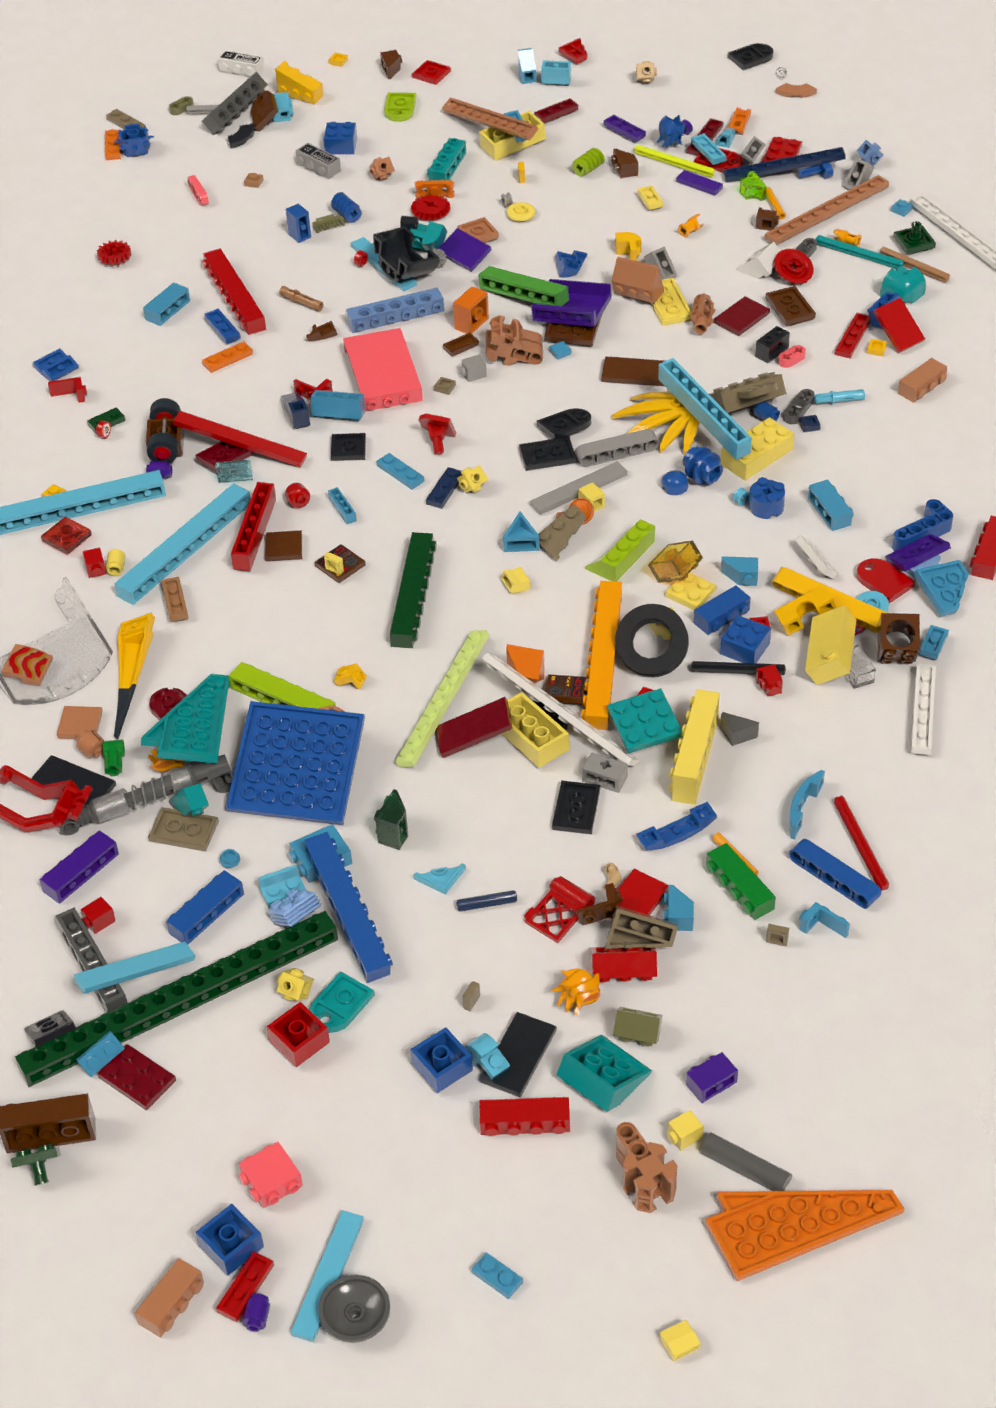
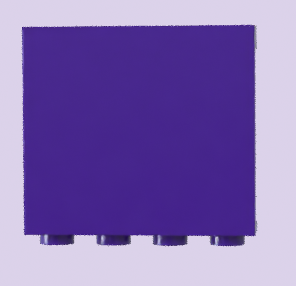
M549 279L550 282L568 286L569 301L563 306L533 304L531 307L532 319L536 322L595 327L612 298L611 284Z

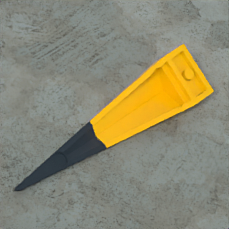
M152 613L122 622L118 632L119 690L114 737L117 740L119 739L154 634L152 628L155 616Z

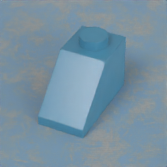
M722 556L721 573L738 585L757 586L758 558Z

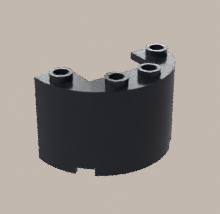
M405 226L373 234L375 254L378 253L380 259L378 264L383 273L392 281H401L431 273L440 263V257L432 250H428L427 259H424L412 248L414 234Z

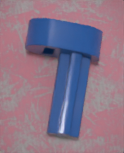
M830 163L814 165L798 171L800 179L818 173L823 178L832 177L834 174Z

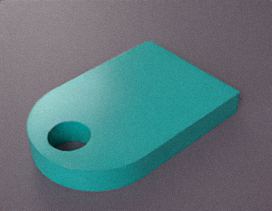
M340 971L313 1001L310 1011L319 1020L323 1017H329L330 1021L324 1023L328 1027V1032H338L345 1029L375 996V992L373 989Z

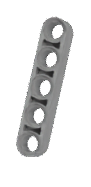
M644 429L581 444L575 449V455L583 467H589L654 451L659 447L660 442L652 429Z

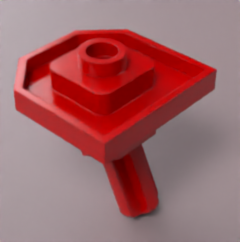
M427 413L420 415L418 421L422 428L429 431L434 453L441 455L444 453L442 440H444L445 435L456 436V430L451 419Z

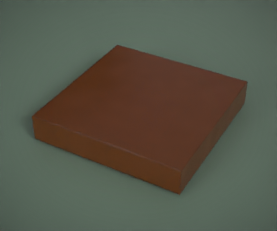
M302 530L266 532V561L302 559Z

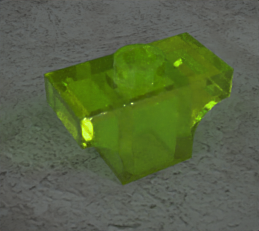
M754 171L748 172L746 178L740 179L739 192L746 200H766L767 187Z

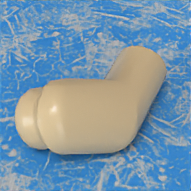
M608 863L605 866L608 877L605 885L613 883L616 887L622 877L618 867L614 863Z

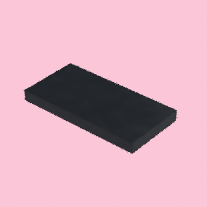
M53 755L45 761L31 778L42 785L72 780L80 790L84 789L86 785L91 786L92 792L84 807H86L90 800L110 793L116 786V781Z
M517 1012L497 1047L510 1064V1067L492 1080L484 1071L480 1078L481 1083L521 1098L556 1033L557 1026Z

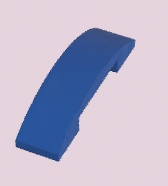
M705 802L690 809V815L657 830L654 826L637 833L636 837L646 851L666 848L697 834L710 825L717 818V814L710 804Z

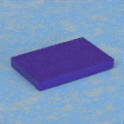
M458 228L438 248L444 251L447 255L446 258L471 272L492 250L491 246Z
M930 533L886 555L885 558L891 565L907 571L951 549L949 542Z

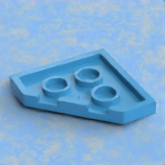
M956 560L916 569L913 575L940 616L956 613L959 609L960 599L969 575L961 561Z

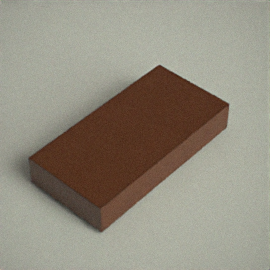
M469 332L444 343L443 349L453 357L478 346L479 340Z

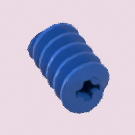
M343 192L336 193L332 198V209L351 223L359 220L362 211L359 205Z

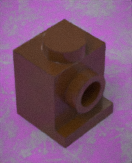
M759 207L756 216V229L770 231L776 225H779L780 216H777V211L764 210L762 207Z

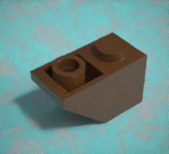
M613 149L611 162L615 165V171L619 174L620 178L638 176V161L635 155L619 149Z

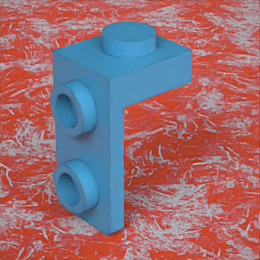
M817 902L808 910L805 909L799 917V930L805 934L819 921L844 938L849 935L850 923L845 918L839 917L827 907Z

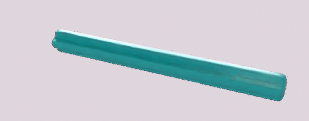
M818 235L816 237L817 244L896 269L904 265V261L825 236Z

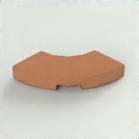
M785 83L776 88V93L785 97L800 96V98L816 94L817 89L807 83L803 85Z

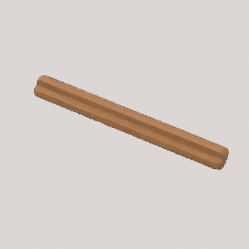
M887 247L880 249V254L903 260L904 266L911 269L915 267L921 273L945 283L950 279L949 273Z

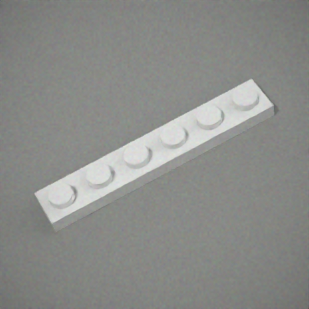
M917 663L911 753L931 755L936 665Z

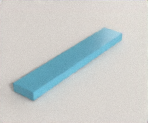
M365 237L351 242V247L355 251L363 250L367 252V261L384 274L378 264V261H380L378 254H375L371 242ZM413 278L392 281L402 291L417 286L416 280Z
M184 941L74 975L73 980L81 991L86 994L194 961L196 955Z
M342 1210L291 1330L292 1336L311 1342L315 1341L321 1327L318 1312L320 1298L331 1283L341 1278L363 1225L364 1216Z

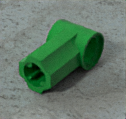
M123 739L103 741L105 774L118 776L122 772V757H125Z

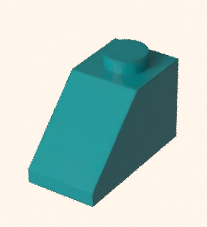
M201 783L183 788L170 799L171 804L184 816L192 814L195 817L204 813L203 810L209 806Z

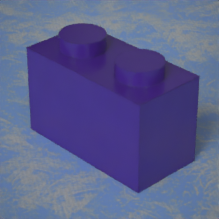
M721 1052L716 1056H710L699 1066L690 1068L686 1073V1086L702 1104L737 1083L738 1069Z

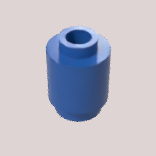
M765 401L757 403L754 407V415L762 420L770 417L777 421L780 416V411L777 407Z

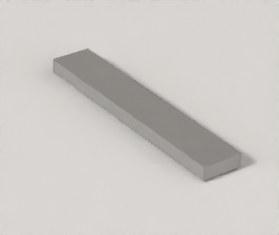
M618 461L530 500V505L541 515L578 498V489L592 482L597 487L605 486L626 476L627 470Z

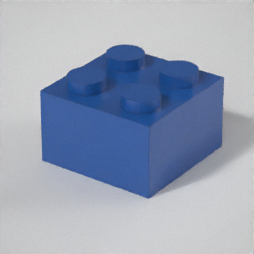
M326 123L324 134L325 151L330 154H355L357 142L356 123Z
M737 615L721 637L720 654L741 663H757L770 645L771 627Z
M447 1027L410 1049L412 1065L436 1093L441 1092L473 1071L472 1055Z
M230 1204L195 1232L199 1247L227 1276L244 1264L253 1251L259 1252L264 1248L261 1232L233 1204Z

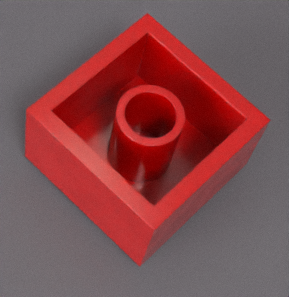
M301 1002L266 1026L269 1042L296 1068L330 1043L328 1027Z

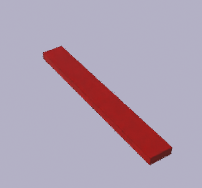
M179 411L173 420V425L297 467H301L307 458L306 452L183 411Z

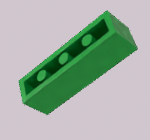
M727 843L707 853L706 869L709 873H713L718 879L719 884L730 892L732 899L738 901L747 915L749 914L756 920L775 910L776 896Z

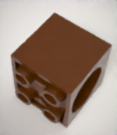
M881 613L877 624V661H882L885 664L893 662L912 664L916 662L920 651V614ZM891 632H900L908 637L910 643L905 647H897L888 641L886 635Z

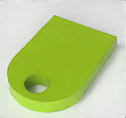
M388 92L384 109L385 117L395 122L410 119L414 114L417 99L416 93Z

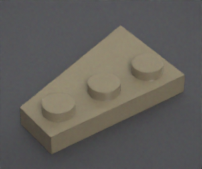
M573 504L539 533V546L557 561L562 549H565L569 544L568 541L571 536L576 534L587 518L586 515Z

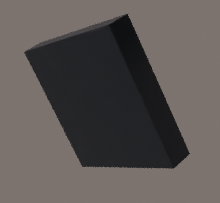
M366 433L332 434L331 461L365 460Z
M61 1010L25 1027L24 1030L35 1047H38L76 1029V1026L67 1013Z

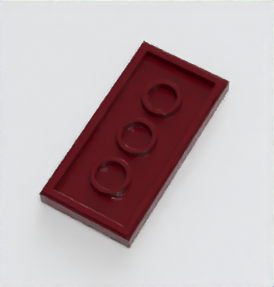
M506 697L439 724L436 730L442 758L513 729Z

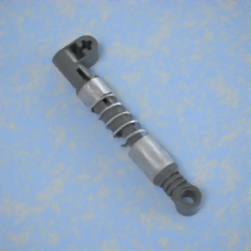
M225 754L218 756V763L207 764L201 762L193 766L185 765L170 771V774L166 776L161 774L160 778L155 779L152 777L151 781L146 783L142 781L141 788L139 789L132 784L130 792L122 788L121 790L119 789L90 800L86 807L83 808L78 820L66 819L63 826H59V829L63 835H73L79 831L81 825L86 826L85 823L89 825L90 821L98 824L106 820L108 821L117 816L119 817V815L131 812L130 806L132 805L137 810L136 804L143 802L146 807L149 802L154 801L156 803L160 798L166 800V796L171 794L175 796L183 788L202 784L210 780L214 781L219 792L226 793L230 791L233 774Z

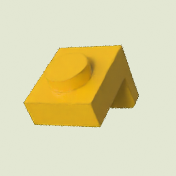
M355 663L340 667L333 681L337 686L352 682L357 689H361L367 675Z

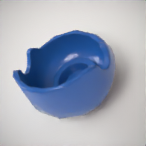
M671 470L661 478L662 488H665L666 493L669 495H680L688 490L687 476L679 470Z

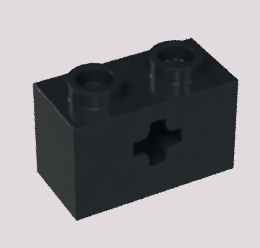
M779 326L774 327L756 341L755 357L770 363L780 353L789 348L790 332Z

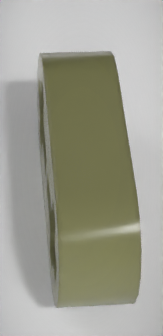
M186 96L169 104L170 114L180 115L186 112L187 106H194L193 98Z

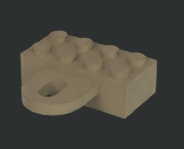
M775 372L762 373L756 378H746L743 382H734L728 384V387L715 388L713 393H709L727 413L787 394L782 374H775Z

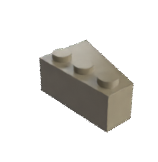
M616 906L604 946L605 949L672 947L678 925L677 923Z

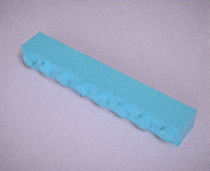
M674 358L659 364L658 380L736 460L751 453L752 438Z

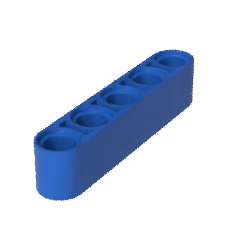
M802 839L789 851V857L795 864L864 909L869 908L882 894L877 884L808 839Z

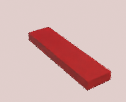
M855 314L835 350V355L851 359L871 323L869 315Z

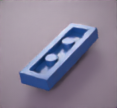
M219 308L204 314L205 320L226 344L241 338L239 331Z

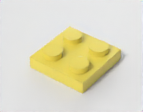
M685 571L666 591V597L695 610L710 598L716 591L717 585Z

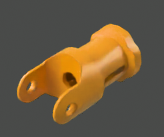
M700 214L694 215L685 224L678 226L680 235L687 237L689 233L695 232L704 225H699L697 217Z
M841 229L833 230V233L838 235L833 239L859 247L862 235H854L849 233V231Z

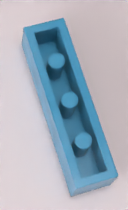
M336 487L328 490L329 500L345 523L350 524L357 521L356 512L339 488Z

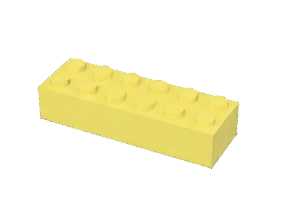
M697 689L695 697H691V710H688L686 714V722L688 723L683 725L682 736L684 737L679 739L678 750L680 751L675 753L674 765L676 766L671 768L670 779L673 780L670 782L669 792L672 793V801L696 805L719 718L720 693Z

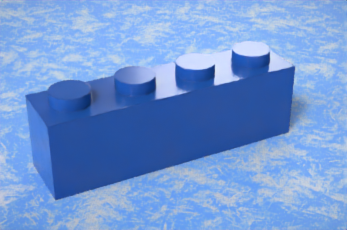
M223 870L208 885L201 888L192 899L185 902L183 907L166 921L168 933L180 942L185 941L188 945L244 895L242 881Z

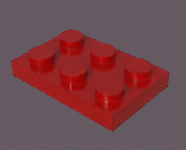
M773 137L762 162L797 156L801 150L802 141Z

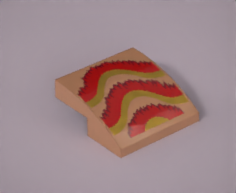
M15 644L2 669V674L5 677L20 678L22 684L40 686L53 660V656L36 648Z

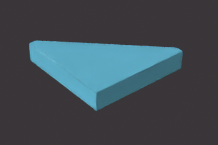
M462 863L458 867L448 869L443 867L422 874L416 872L413 876L414 880L446 895L466 870V865Z

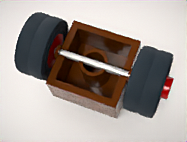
M158 399L150 407V420H147L146 446L147 455L151 461H167L172 463L177 456H183L184 429L173 425V420L181 409L178 403L172 399Z

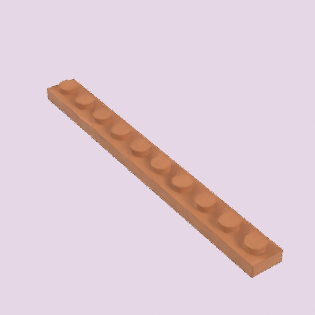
M451 97L442 107V110L446 113L529 141L538 130V127L534 124Z
M877 175L765 233V239L771 243L775 242L777 245L889 187V181Z

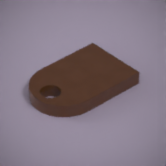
M268 90L262 92L256 98L251 108L254 127L257 131H260L278 113L275 96Z

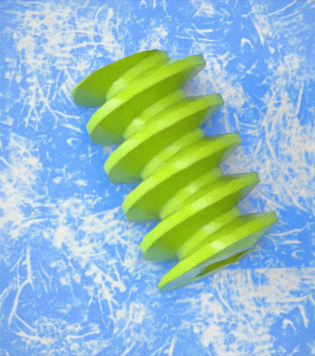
M591 148L573 161V171L576 175L583 177L603 164L605 156L598 148Z

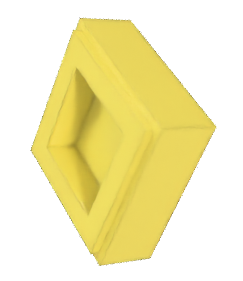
M327 552L324 555L325 568L341 575L344 572L343 559Z

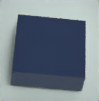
M817 415L803 416L799 419L803 432L818 431L821 428Z

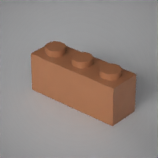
M930 358L899 381L898 394L914 403L946 380L947 366Z
M178 1258L136 1310L135 1316L138 1324L161 1338L165 1332L172 1328L177 1316L187 1309L192 1297L202 1290L204 1280L201 1271Z

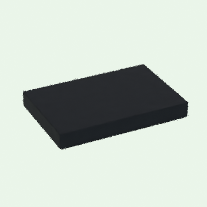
M569 436L558 440L549 439L519 444V450L526 471L577 463Z
M561 780L552 830L592 835L601 785Z

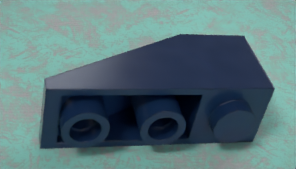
M297 392L282 395V402L294 429L310 425L309 409L305 400Z

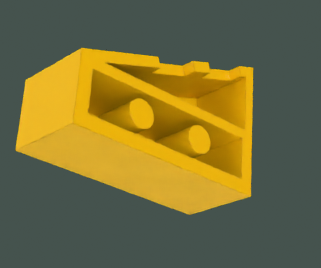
M283 61L275 69L278 93L288 92L290 98L315 104L323 97L322 83L308 74L300 73L298 68L290 67L288 62Z

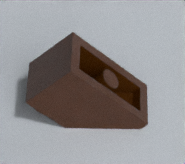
M396 49L380 52L381 66L387 78L391 79L401 69L402 56L398 54Z

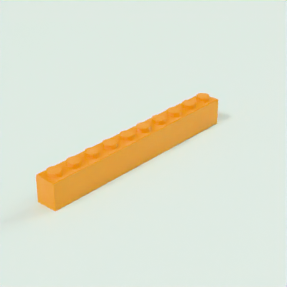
M600 581V587L596 588L595 599H598V601H594V612L597 613L593 614L592 625H595V627H591V638L594 639L590 640L589 652H592V654H588V665L591 666L587 667L586 679H589V681H585V693L587 695L583 696V707H586V709H582L581 718L598 730H608L610 715L607 711V705L611 704L616 658L615 636L620 620L622 582Z

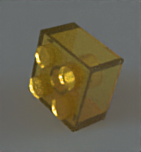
M693 540L671 543L648 564V567L658 583H669L676 580L683 581L688 577L691 570L698 567V563L703 559V556Z

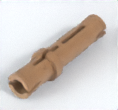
M286 286L280 288V295L289 298L292 302L301 303L319 312L323 309L324 304L322 301L304 295L296 289L293 290Z

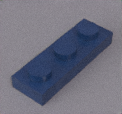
M448 467L427 497L426 505L443 509L459 485L457 477L462 475L461 470Z

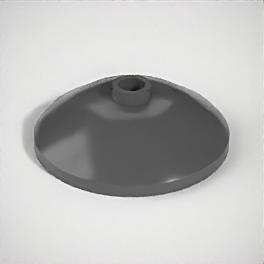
M349 1275L339 1278L325 1289L320 1298L318 1307L320 1322L325 1331L337 1340L349 1343L368 1340L377 1335L388 1321L390 1315L389 1296L385 1288L378 1281L368 1276ZM355 1314L359 1315L358 1318H352Z

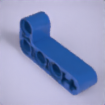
M937 499L928 500L926 502L924 518L894 532L892 549L896 551L930 533L940 537L950 532L953 522L952 511Z

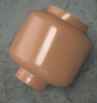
M84 730L78 735L76 747L86 758H98L103 754L104 739L95 730Z

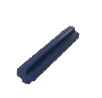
M515 890L458 899L456 905L458 911L461 912L517 902V893Z

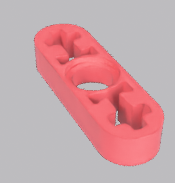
M195 175L188 176L189 188L201 206L209 204L207 193Z

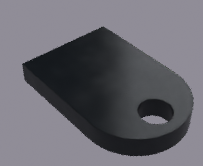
M754 43L728 52L727 58L744 71L772 60L773 48L767 44Z
M567 409L537 420V427L553 440H558L587 429L591 425V414L584 409Z

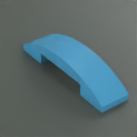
M823 770L814 773L806 779L793 798L789 819L791 839L795 840L802 827L803 812L800 811L808 796L817 798L824 784L825 771Z

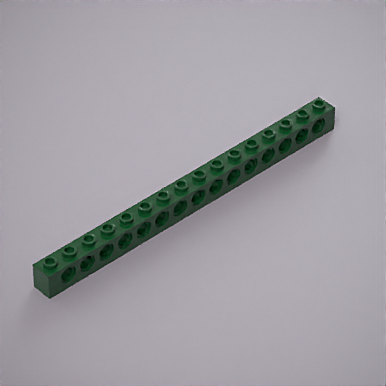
M326 911L314 914L292 927L278 931L268 938L259 940L251 946L240 949L234 954L221 958L217 962L202 967L168 985H163L159 989L149 994H144L132 1002L123 1004L115 1010L104 1013L98 1018L85 1022L60 1037L38 1047L23 1051L15 1056L18 1068L29 1088L79 1064L76 1059L109 1031L114 1034L120 1043L126 1042L338 941L337 927Z

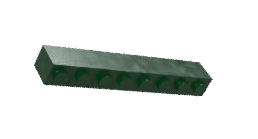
M412 532L390 630L391 647L413 648L414 641L418 640L417 628L421 626L420 615H423L424 604L422 602H426L425 589L429 587L428 576L431 577L432 572L430 564L434 563L433 552H436L437 541H434L433 533Z

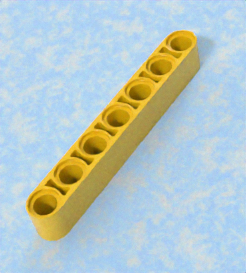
M780 567L772 580L774 587L794 597L802 596L822 585V583L786 567ZM825 585L837 608L845 605L856 618L857 625L877 633L880 615L887 612Z

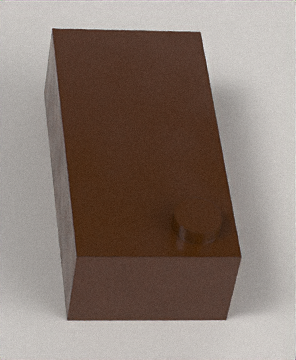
M88 1093L18 1104L10 1103L0 1106V1136L6 1153L20 1152L28 1149L34 1150L40 1146L52 1143L53 1146L95 1141L96 1120Z

